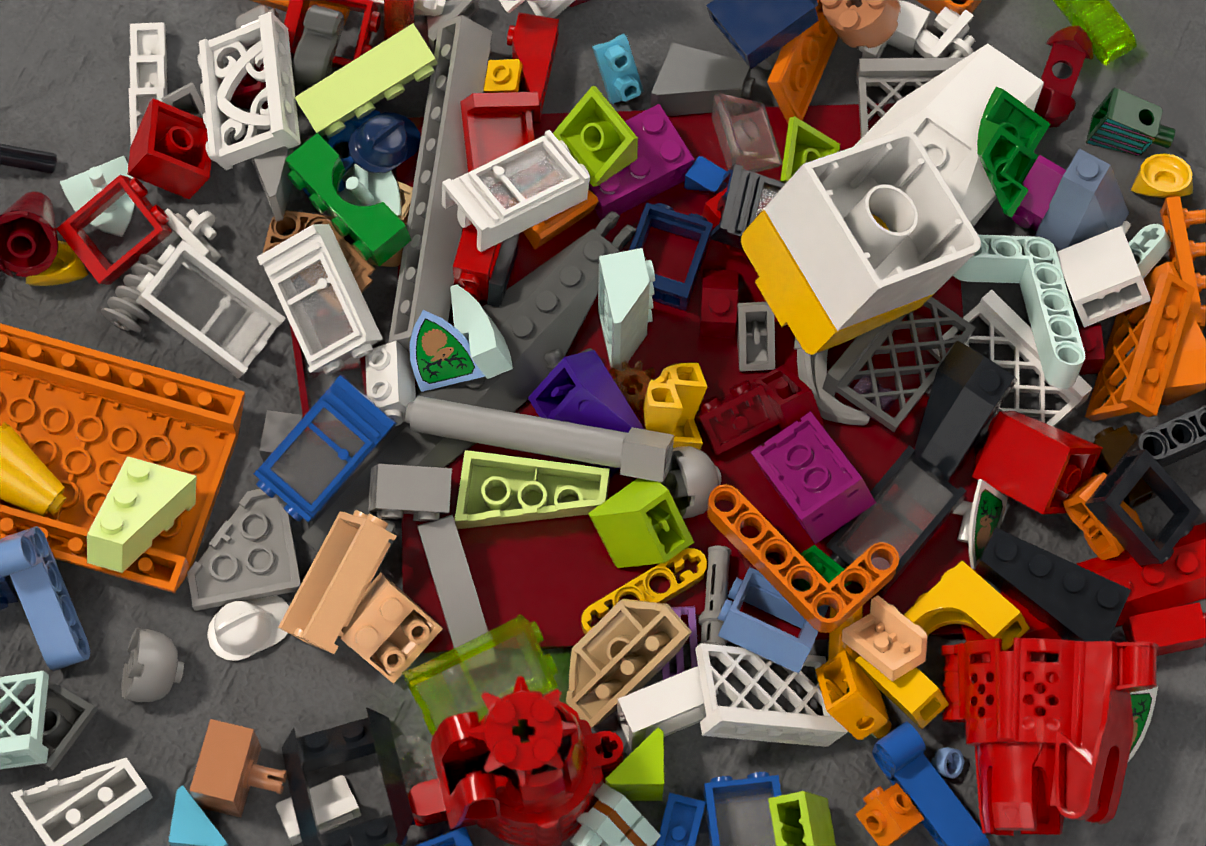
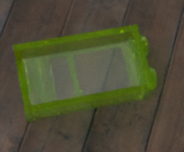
M520 614L516 616L517 618L413 669L402 672L431 737H433L439 724L444 719L453 715L476 711L479 721H481L488 713L481 695L487 692L501 698L506 694L513 693L518 676H524L529 690L541 691L542 694L558 687L553 676L558 673V669L549 653L544 655L539 643L544 641V638L535 621L529 623Z

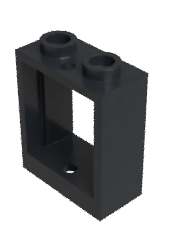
M1146 449L1125 453L1085 503L1087 508L1140 566L1166 562L1174 553L1173 547L1180 538L1186 536L1193 529V522L1201 513L1197 505ZM1140 478L1146 482L1174 514L1154 541L1144 533L1120 506L1121 502Z

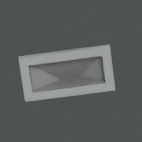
M448 0L445 2L441 15H427L429 46L433 55L435 53L439 24L460 15L471 19L479 10V0Z

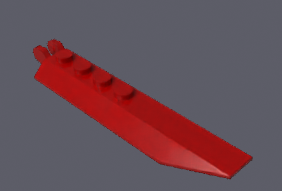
M1206 522L1195 525L1186 536L1180 538L1173 547V555L1162 564L1140 566L1126 549L1119 556L1107 560L1095 557L1077 563V565L1131 589L1115 628L1124 625L1128 616L1183 606L1206 598ZM1003 591L1000 593L1021 612L1030 628L1020 638L1063 640L1058 636V632L1044 621H1039L1030 614L1029 610L1015 598H1010ZM960 624L966 642L986 639L974 628ZM1014 644L1006 651H1014Z

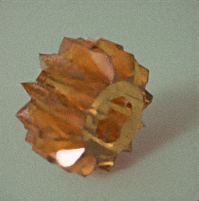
M625 360L622 362V371L612 367L609 373L638 420L641 421L643 419L646 391L651 379L655 380L653 379L655 370L652 367L643 372V363L640 360L635 364V368H630L629 363ZM630 387L637 388L635 395L627 394Z

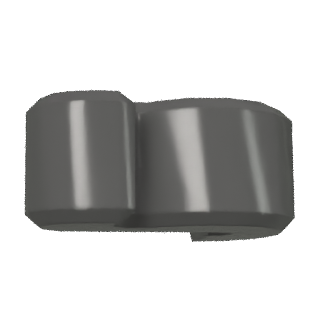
M318 5L311 6L306 13L303 22L304 32L298 43L293 61V78L295 82L307 87H312L334 73L331 67L344 26L342 12Z

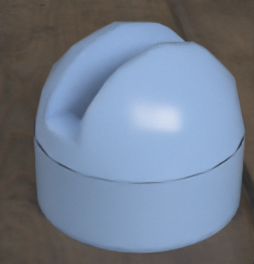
M950 747L940 748L935 752V758L931 759V764L940 776L956 778L963 769L964 757L958 749Z

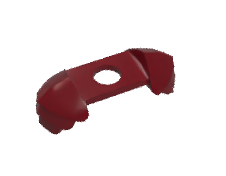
M1079 25L1067 26L1056 31L1046 42L1052 49L1041 76L1044 85L1034 112L1050 123L1048 128L1060 126L1075 109L1076 101L1071 95L1085 58L1093 59L1092 42L1086 31ZM1057 63H1065L1070 66L1072 75L1066 79L1057 78L1052 72V67Z

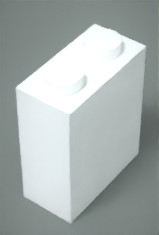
M1122 226L1057 251L1062 273L1084 327L1151 301Z

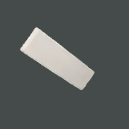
M164 22L130 24L129 113L131 145L149 102L153 98L162 102L161 98L167 96L166 24Z

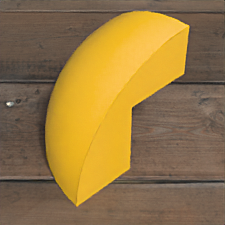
M681 363L664 368L657 379H651L646 391L644 402L646 430L673 434V448L691 446L701 449L703 444L694 420L707 389L699 363Z

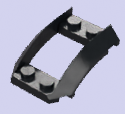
M366 707L368 718L297 737L295 729H292L281 748L303 846H405L408 840L407 832L411 825H415V819L408 798L389 717ZM376 753L392 814L320 835L306 773Z

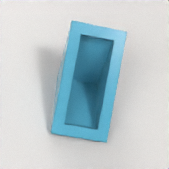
M183 785L178 788L169 844L171 846H229Z

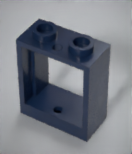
M646 203L629 250L644 248L651 227L699 241L685 283L655 274V281H653V301L686 311L711 241L709 236L713 230V223L708 222L705 217L698 214L685 215L675 212L672 207L665 204L657 203L653 205Z

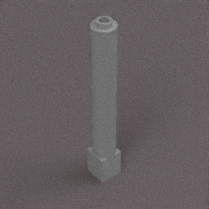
M417 396L414 402H409L405 413V422L410 423V429L413 432L620 468V475L663 482L671 469L673 434L633 427L627 433Z

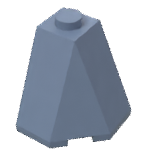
M1079 149L1064 173L1035 236L1049 240L1053 243L1056 250L1060 251L1122 226L1129 211L1111 165Z

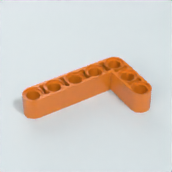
M726 484L719 485L710 493L707 507L710 521L800 615L819 632L829 633L836 630L891 581L895 575L899 562L898 552L889 543L880 542L870 546L835 579L828 583L735 487ZM720 500H727L733 504L734 508L729 512H722L716 508L715 503ZM752 526L758 530L759 535L755 538H746L740 530L743 527ZM772 552L779 553L784 557L785 562L780 565L771 564L766 559V555ZM877 557L884 558L888 561L890 567L885 570L877 569L873 566L871 560ZM795 579H804L810 584L811 588L803 592L797 591L791 582ZM849 581L858 582L862 586L863 592L852 594L846 590L844 584ZM823 605L831 606L836 611V616L828 619L823 618L818 613L817 608Z

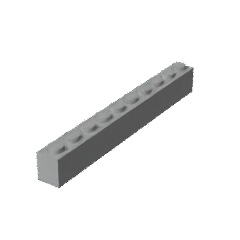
M463 15L442 22L438 27L434 53L438 64L433 67L434 73L431 74L407 222V230L412 241L403 247L388 343L397 341L408 352H410L413 327L422 311L430 312L448 322L449 312L452 307L450 287L454 285L453 264L461 239L462 227L457 219L458 205L455 204L445 209L441 204L442 182L449 178L454 180L468 173L460 102L472 93H483L492 38L491 30Z

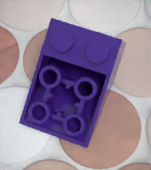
M595 350L564 357L528 397L537 414L542 418L627 433L631 427L644 429ZM590 463L594 467L610 469V478L620 470V468Z

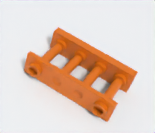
M1180 196L1166 197L1160 213L1163 227L1171 241V247L1168 250L1169 261L1174 264L1180 279L1195 288L1190 308L1193 313L1198 314L1202 322L1199 327L1203 331L1206 326V305H1201L1199 293H1201L1202 289H1206V275H1200L1199 272L1194 271L1193 261H1195L1196 257L1206 256V242L1194 243L1193 240H1189L1187 229L1189 225L1206 223V209L1188 211L1187 208H1182Z

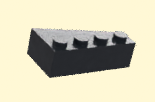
M996 527L990 535L975 567L977 572L1012 599L1015 598L1025 606L1030 614L1039 621H1044L1058 632V636L1063 640L1085 642L1109 641L1131 592L1129 588Z

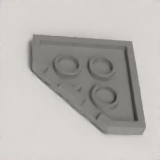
M261 489L247 491L239 502L240 506L231 518L224 522L209 542L210 546L199 561H195L189 569L187 576L194 611L224 606L234 601H249L298 591L301 579L290 516L284 510V506L287 503L277 494L271 498Z

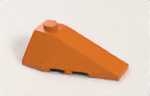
M1166 262L1153 268L1143 280L1145 285L1148 286L1156 284L1159 274L1170 272L1178 278L1180 277L1174 264ZM1190 307L1162 396L1161 405H1171L1206 389V339L1199 327L1202 322L1198 314L1193 313ZM1144 313L1143 316L1137 321V325H1138V323L1145 317V315H1146L1145 313Z

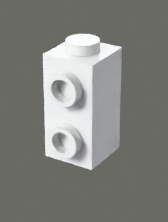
M393 341L373 348L374 351L365 356L367 397L389 418H393L397 422L395 426H398L405 421L407 405L409 402H414L416 393L415 376L410 362V353L400 343Z

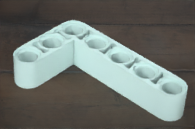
M978 235L981 241L980 249L953 276L966 282L1019 283L1046 381L1059 389L1072 387L1085 360V351L1055 246L1043 237Z

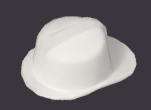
M277 595L249 601L227 603L214 615L209 624L207 637L210 647L217 656L225 660L239 661L276 645L288 634L278 628L289 605L283 598Z

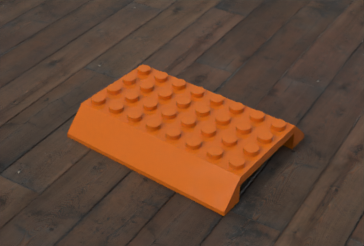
M0 323V426H2L3 422H6L14 429L65 487L62 495L66 497L64 504L55 515L48 512L44 517L0 499V539L38 526L48 541L54 559L175 593L194 564L235 448L245 392ZM127 456L196 475V505L189 511L184 510L174 520V525L167 532L163 530L152 540V546L123 573L87 563V533Z

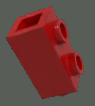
M1200 602L1128 616L1122 626L1127 642H1152L1158 644L1157 656L1203 647L1206 643V612H1202Z

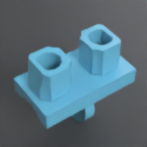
M621 34L609 42L592 46L609 101L614 104L640 96L641 92H643V87L627 36Z

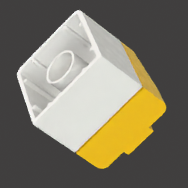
M907 130L898 131L803 164L741 236L743 250L759 275V278L755 281L756 285L781 327L789 325L802 349L810 355L847 342L920 308L981 246L978 234L915 134Z

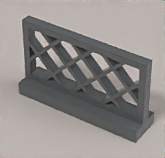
M930 297L923 305L930 309L931 319L914 320L913 312H910L856 337L828 371L822 389L833 397L836 393H839L895 432L934 382L938 367L955 342L958 340L965 344L974 333L976 327L933 297ZM907 315L908 321H902ZM953 325L963 333L958 339L943 340L940 326ZM934 326L937 341L918 342L916 328ZM909 329L912 343L894 345L893 331ZM887 340V346H882ZM939 349L941 361L938 364L923 365L920 350ZM914 351L917 366L898 367L896 353ZM889 353L892 368L874 370L871 358L877 354ZM865 366H867V370H866V371H862V369H863ZM919 374L921 386L918 389L903 390L900 375ZM894 376L897 391L878 393L875 378ZM869 378L872 393L858 394L849 385L854 380ZM905 398H910L909 401L906 403ZM898 399L901 411L895 418L891 417L881 409L880 400Z

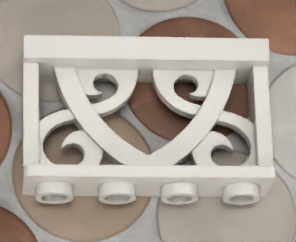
M268 12L259 16V21L211 40L206 38L200 40V54L197 59L202 71L203 83L200 85V90L205 103L203 121L207 128L208 141L206 142V151L212 161H216L225 170H229L237 163L286 146L289 149L300 145L288 28L272 12ZM253 45L249 50L245 48L247 46ZM239 51L241 57L237 61L231 56H226L229 63L224 68L222 56ZM264 63L262 71L258 72L255 70V64L260 68L261 64ZM247 72L257 81L266 82V88L255 97L250 113L238 109L230 102L237 86ZM265 101H268L267 109L261 107ZM245 126L248 127L245 138L231 145L230 132L236 130L233 138L238 140L243 136L246 129ZM257 129L270 130L262 134L256 135Z

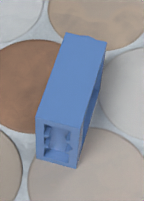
M749 567L743 580L736 577L727 596L734 601L726 599L717 619L724 623L718 636L799 674L818 631L800 615L758 570ZM743 602L801 628L798 638L741 612L740 608ZM828 605L817 608L818 613L823 618L828 610Z

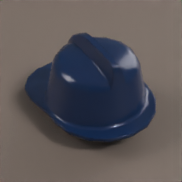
M384 112L370 118L359 126L350 136L348 147L350 156L359 167L372 173H386L414 156L419 150L421 136L415 124L405 116Z

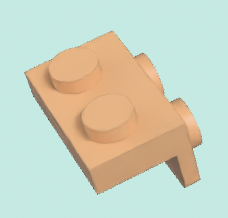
M880 596L871 599L870 614L842 631V641L892 682L926 661L927 634L919 625L911 622L895 606L888 604Z

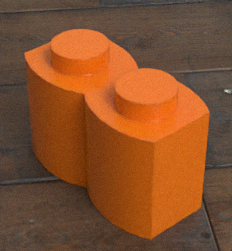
M1105 473L1088 478L1063 501L1068 516L1083 531L1088 545L1102 560L1119 556L1125 550L1085 505L1107 477ZM1123 500L1120 506L1144 531L1137 512Z

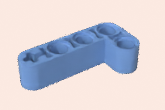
M36 526L0 539V578L10 575L47 666L52 671H56L88 660L90 657L88 640L43 531Z

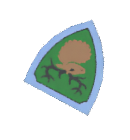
M423 310L413 327L410 340V362L421 392L485 377L471 359L469 341L463 334L443 318Z

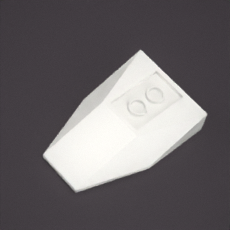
M986 44L897 101L854 146L902 130L915 134L974 227L997 198L977 154L979 126L988 100L995 87H999L1034 111L1044 81L991 45Z

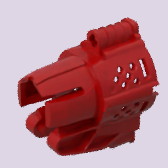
M996 638L941 646V655L945 657V666L943 667L945 672V681L943 682L944 697L949 704L944 708L942 721L965 723L966 745L975 746L979 817L983 833L1014 836V830H1021V834L1060 835L1063 831L1064 816L1096 824H1105L1114 818L1123 788L1134 731L1130 693L1157 687L1158 644L1152 642H1085L1014 638V651H1003L1002 639ZM1046 653L1058 654L1057 663L1047 662Z
M529 690L531 693H538L543 696L541 691ZM558 700L556 710L560 714L561 721L577 725V731L568 735L571 737V747L564 761L563 775L560 769L530 776L528 785H521L519 780L518 790L513 786L510 778L483 773L482 770L467 773L469 768L474 766V763L479 762L481 755L486 754L488 751L485 741L468 735L469 729L484 724L485 716L479 721L478 713L472 711L448 717L439 724L431 741L437 778L413 786L408 793L415 826L423 827L448 820L450 831L477 825L479 828L487 829L497 838L515 846H561L563 841L572 837L582 827L576 819L583 812L588 813L598 801L594 795L596 790L605 783V779L623 762V742L616 733L611 731H601L592 734L590 724L586 720L579 719L578 713L573 708ZM466 777L459 781L450 795L448 787L450 780Z

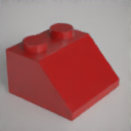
M153 98L149 102L130 147L127 175L190 200L210 178L211 159L206 151L208 135L203 119Z

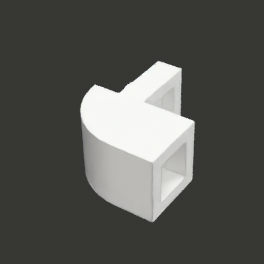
M898 0L901 6V13L899 12L897 19L899 24L896 31L886 42L877 47L867 48L866 46H860L859 51L863 52L862 59L880 58L887 44L912 55L915 50L916 39L927 28L930 12L912 3Z

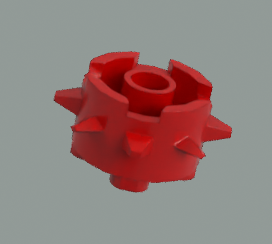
M518 676L513 693L506 694L501 698L487 692L481 695L488 713L485 716L484 724L469 729L468 735L485 741L486 748L490 752L484 766L486 772L489 773L505 765L510 769L516 770L521 785H528L533 769L539 768L545 763L560 770L564 767V763L557 750L561 745L562 737L576 732L577 725L561 721L556 705L562 692L555 689L544 696L538 693H531L524 676ZM526 719L527 726L533 727V735H527L528 741L520 742L519 736L512 734V727L518 726V720Z

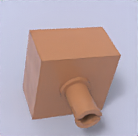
M210 719L189 790L200 808L241 818L250 786L282 794L284 790L282 783H286L287 771L256 765L261 745L254 729Z

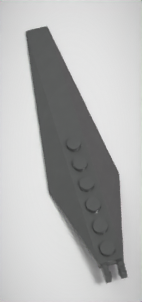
M609 212L595 230H590L508 288L502 305L495 307L486 304L482 307L503 335L510 351L513 369L489 379L481 377L423 392L417 386L415 389L416 397L423 396L515 413L529 401L528 397L549 375L550 371L546 368L548 364L545 360V354L554 349H561L564 357H566L598 295L599 256L619 253L635 235L636 229L631 225H627L611 244L604 237L615 227L620 216L615 212ZM402 422L388 433L331 498L301 538L318 553L340 511L353 515L354 511L358 510L366 515L372 514L377 517V512L368 511L370 473L373 466L377 464L446 468L464 454L465 450H469L476 443L413 432L410 429V423Z

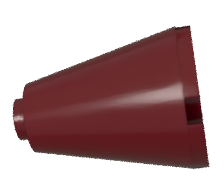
M28 192L0 215V269L16 272V276L20 277L36 276L49 269L58 253V236L53 204L43 193Z

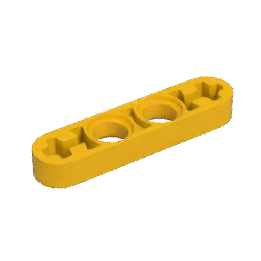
M695 548L684 549L666 563L656 565L593 603L582 614L584 634L586 635L592 629L589 626L592 623V615L596 614L598 618H603L609 612L607 605L612 604L613 608L624 595H633L639 601L665 603L694 586L706 574L707 560L705 555ZM688 559L691 563L698 561L697 573L693 574L691 570L684 571L679 575L681 583L677 584L675 575L669 568L673 567L676 574L684 568V560ZM656 576L667 578L670 582L669 590L662 594L653 592L649 586L651 579Z

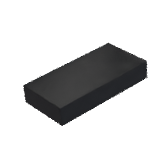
M518 234L502 241L489 281L487 305L495 307L502 305L518 255L520 236Z

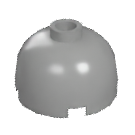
M691 446L673 448L671 469L664 481L660 483L669 490L682 518L685 519L698 516L707 511L710 493L714 488L721 485V473L710 457L700 449Z
M136 628L127 652H131L128 664L124 663L121 695L125 700L134 702L157 701L170 692L173 683L179 684L181 682L184 662L178 661L177 648L173 641L165 634L150 629Z

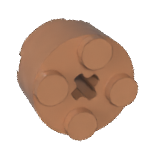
M821 0L826 20L846 45L857 48L856 46L873 48L883 44L894 34L899 24L897 19L899 12L901 13V6L898 0Z

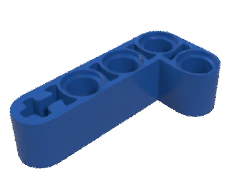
M904 722L875 743L872 755L877 765L892 785L898 783L909 796L912 803L925 818L921 823L938 846H990L981 828L924 755L925 743L917 730L909 722Z

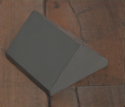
M48 680L42 744L48 748L47 763L36 764L47 771H53L98 710L94 705L51 680ZM34 688V690L32 691V693L29 695V697L26 699V701L24 702V704H25V703L30 699V697L35 693V688ZM28 715L14 729L13 732L17 736L31 733L32 719Z

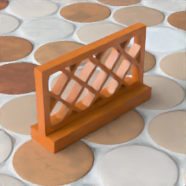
M1170 272L1159 274L1156 284L1146 286L1151 298L1150 302L1116 315L1105 351V360L1096 379L1085 415L1086 418L1091 421H1098L1139 412L1146 417L1157 416L1195 288ZM1145 313V314H1146L1145 317L1138 323L1137 326H1135L1136 322H1137V321L1143 316V314ZM1129 332L1130 334L1122 342L1123 337ZM1134 345H1136L1133 351L1126 358L1125 355L1131 350V348ZM1120 363V366L1112 374L1113 369ZM1126 376L1123 383L1116 389L1119 382ZM1110 395L1109 399L1103 404L1105 398Z

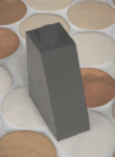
M672 43L651 92V107L660 104L667 116L739 111L745 97L751 98L755 78L751 77V69L745 61Z

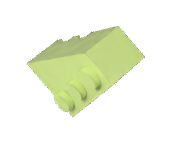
M127 456L87 533V563L123 573L152 546V540L163 530L167 532L174 525V520L184 510L189 511L196 505L197 476Z

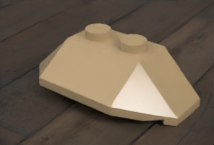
M621 599L572 648L569 691H567L566 703L578 713L580 719L586 720L590 724L591 729H593L617 710L619 698L640 690L681 650L692 631L668 604Z

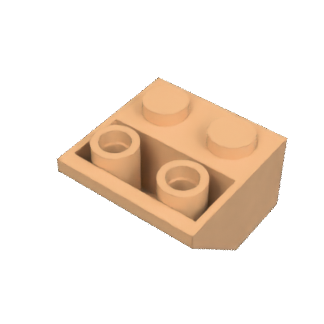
M380 572L366 590L348 626H343L341 631L344 634L339 638L394 684L443 628Z

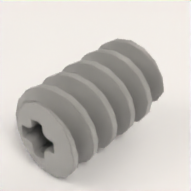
M141 254L139 257L140 263L132 266L131 271L133 275L128 274L124 277L123 282L125 286L121 285L116 288L115 293L117 297H110L108 299L107 305L109 308H102L100 311L102 316L109 322L126 331L133 330L140 333L142 328L136 320H150L149 315L144 310L145 307L135 302L141 294L136 288L148 272L155 276L163 265L146 254ZM170 279L166 287L172 288L174 283ZM162 290L157 297L165 299L166 294Z

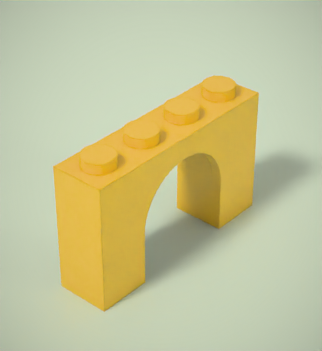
M964 561L946 571L941 580L928 593L922 594L915 601L914 606L904 614L911 622L919 625L927 636L940 627L962 624L974 628L986 639L1001 638L1003 651H1006L1014 644V638H1020L1030 629L1021 612ZM862 656L855 659L856 663L876 687L921 729L949 705L940 689L917 667L892 682Z

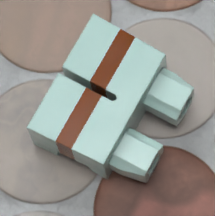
M603 783L594 794L598 801L588 813L583 812L576 819L582 827L570 842L574 846H652L661 835L624 795Z

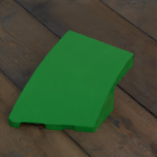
M995 87L981 118L978 131L977 154L1004 214L1012 218L1028 192V189L1022 184L1038 158L1034 150L1050 126V123L1006 90Z

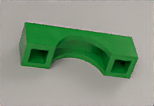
M318 133L285 158L291 171L287 174L290 181L298 190L301 191L305 188L311 194L309 200L321 214L327 211L333 217L331 223L341 236L345 237L349 234L355 241L353 247L365 261L371 258L380 267L412 241L406 225L384 202L371 206H357L346 202L339 196V184L346 170L337 152Z

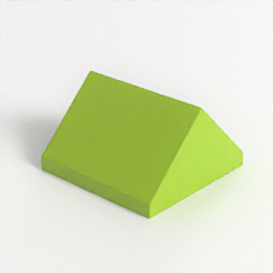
M591 86L553 132L558 140H562L567 145L571 156L577 163L583 164L590 175L589 183L593 187L600 185L637 160L638 137L596 86Z
M790 117L780 181L787 183L797 170L807 162L839 152L840 144L797 117Z
M657 727L605 779V784L624 795L629 801H662L664 790V732Z

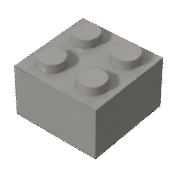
M377 464L373 466L370 473L368 511L377 512L378 518L387 520H399V518H403V514H413V521H439L440 516L449 513L452 468Z

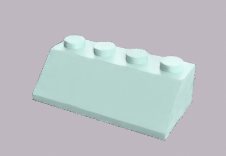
M642 248L599 256L598 313L612 375L621 373L647 336L648 322H653L651 309L654 308L652 295H654L653 281H655L652 261H645Z

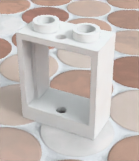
M698 666L621 697L617 702V719L631 751L636 749L657 727L664 732L665 737L697 724L707 717Z

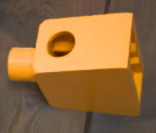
M843 650L815 669L827 712L857 740H863L870 734L875 738H882L888 734L892 724L889 721L882 695L876 685L846 650Z

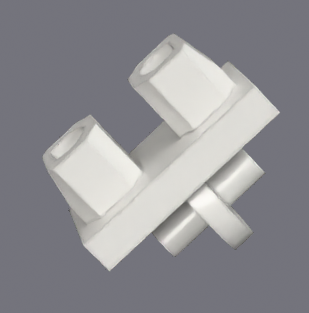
M944 7L933 24L944 33L943 36L939 39L926 29L916 39L914 48L924 58H945L949 52L951 54L948 58L969 56L974 53L971 46L975 39L970 35H967L963 40L962 38L969 31L968 23L973 19L974 15L967 10L959 15L953 10Z
M168 208L164 211L170 219L166 224L173 231L161 242L164 246L168 247L171 244L173 247H176L183 239L214 264L219 260L221 255L202 236L205 235L209 240H212L217 235V232L212 228L216 217L210 211H205L199 215L194 209L190 210L186 216L192 222L191 224L179 213L174 214ZM184 262L182 263L185 268H187V269L190 270V271L195 272L192 268H190V267H189L188 265H186Z

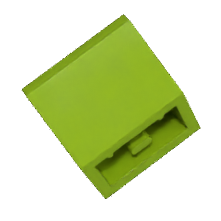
M637 478L588 513L617 568L666 563L694 543L669 490L658 481Z

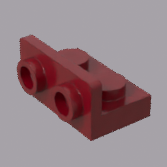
M749 380L732 386L729 389L731 394L721 399L714 396L701 402L700 410L697 411L694 420L699 422L713 454L719 455L780 423L762 384H750Z

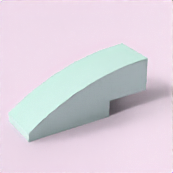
M457 284L451 286L454 327L469 341L471 359L487 379L513 369L510 351L495 323L469 292Z

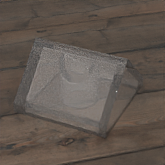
M721 93L715 95L713 98L712 120L727 169L729 170L734 164L743 166V169L756 173L782 165L764 103Z

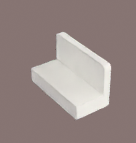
M343 775L309 789L320 834L361 816L354 795ZM290 797L278 802L276 808L292 846L302 842L292 798Z

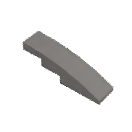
M453 515L439 518V521L433 520L417 525L461 672L496 662L488 629Z

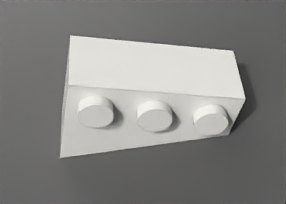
M127 758L81 771V774L68 778L54 779L45 782V785L32 789L18 790L11 794L46 846H83L153 798Z

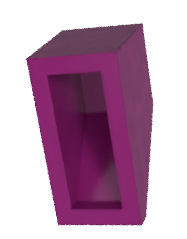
M1038 156L1022 184L1028 189V192L1012 216L1016 224L1023 228L1038 230L1066 170L1045 157Z

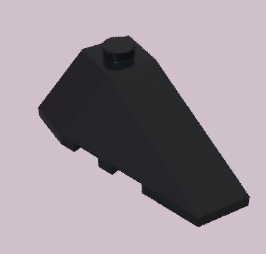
M957 340L936 371L915 445V456L929 467L932 465L937 467L944 474L943 478L949 482L1018 381L1017 378L987 357Z

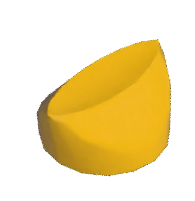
M1154 154L1146 158L1141 164L1131 191L1140 195L1159 198L1187 196L1193 193V174L1190 166L1183 159L1171 154Z
M58 241V253L49 269L39 275L26 277V284L33 286L58 285L82 279L89 274L68 243Z

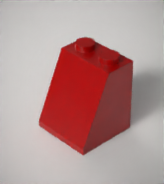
M999 411L998 415L992 419L989 425V436L984 448L976 456V468L972 477L977 480H984L996 490L1041 514L1067 513L1063 501L1084 481L1091 477L1103 447L1019 412Z

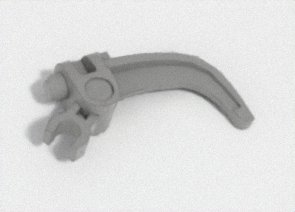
M795 337L794 350H797L799 379L812 389L821 417L843 424H868L870 418L866 412L842 404L822 389L827 375L828 349L813 355L807 354Z

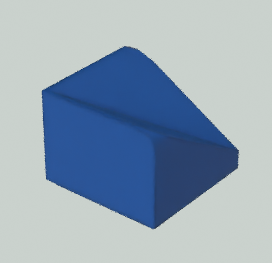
M698 156L685 175L684 188L687 190L720 193L727 188V183L722 182L723 176L727 171L703 156Z

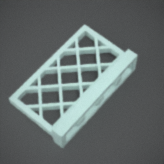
M45 671L0 677V689L6 692L0 699V714L13 700L21 707L7 723L0 718V726L2 727L0 730V769L47 763L48 748L42 744L49 675ZM36 684L35 693L24 704L17 696L27 685ZM29 715L32 719L31 733L17 736L13 732L14 729Z

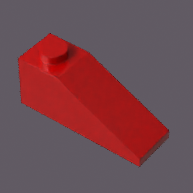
M519 12L516 26H509L507 45L512 46V59H519L522 63L520 77L522 91L538 92L539 106L531 112L533 122L540 123L559 39V19Z

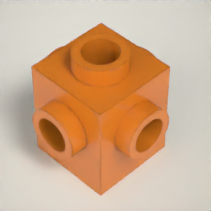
M898 783L885 791L881 786L874 789L863 798L867 805L855 814L879 846L892 845L925 819Z

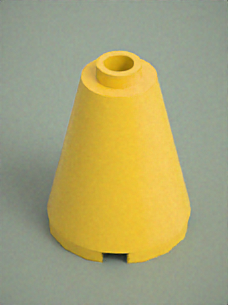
M3 422L2 426H0V499L43 517L48 512L55 515L66 500V497L62 495L65 487L14 429L6 422Z

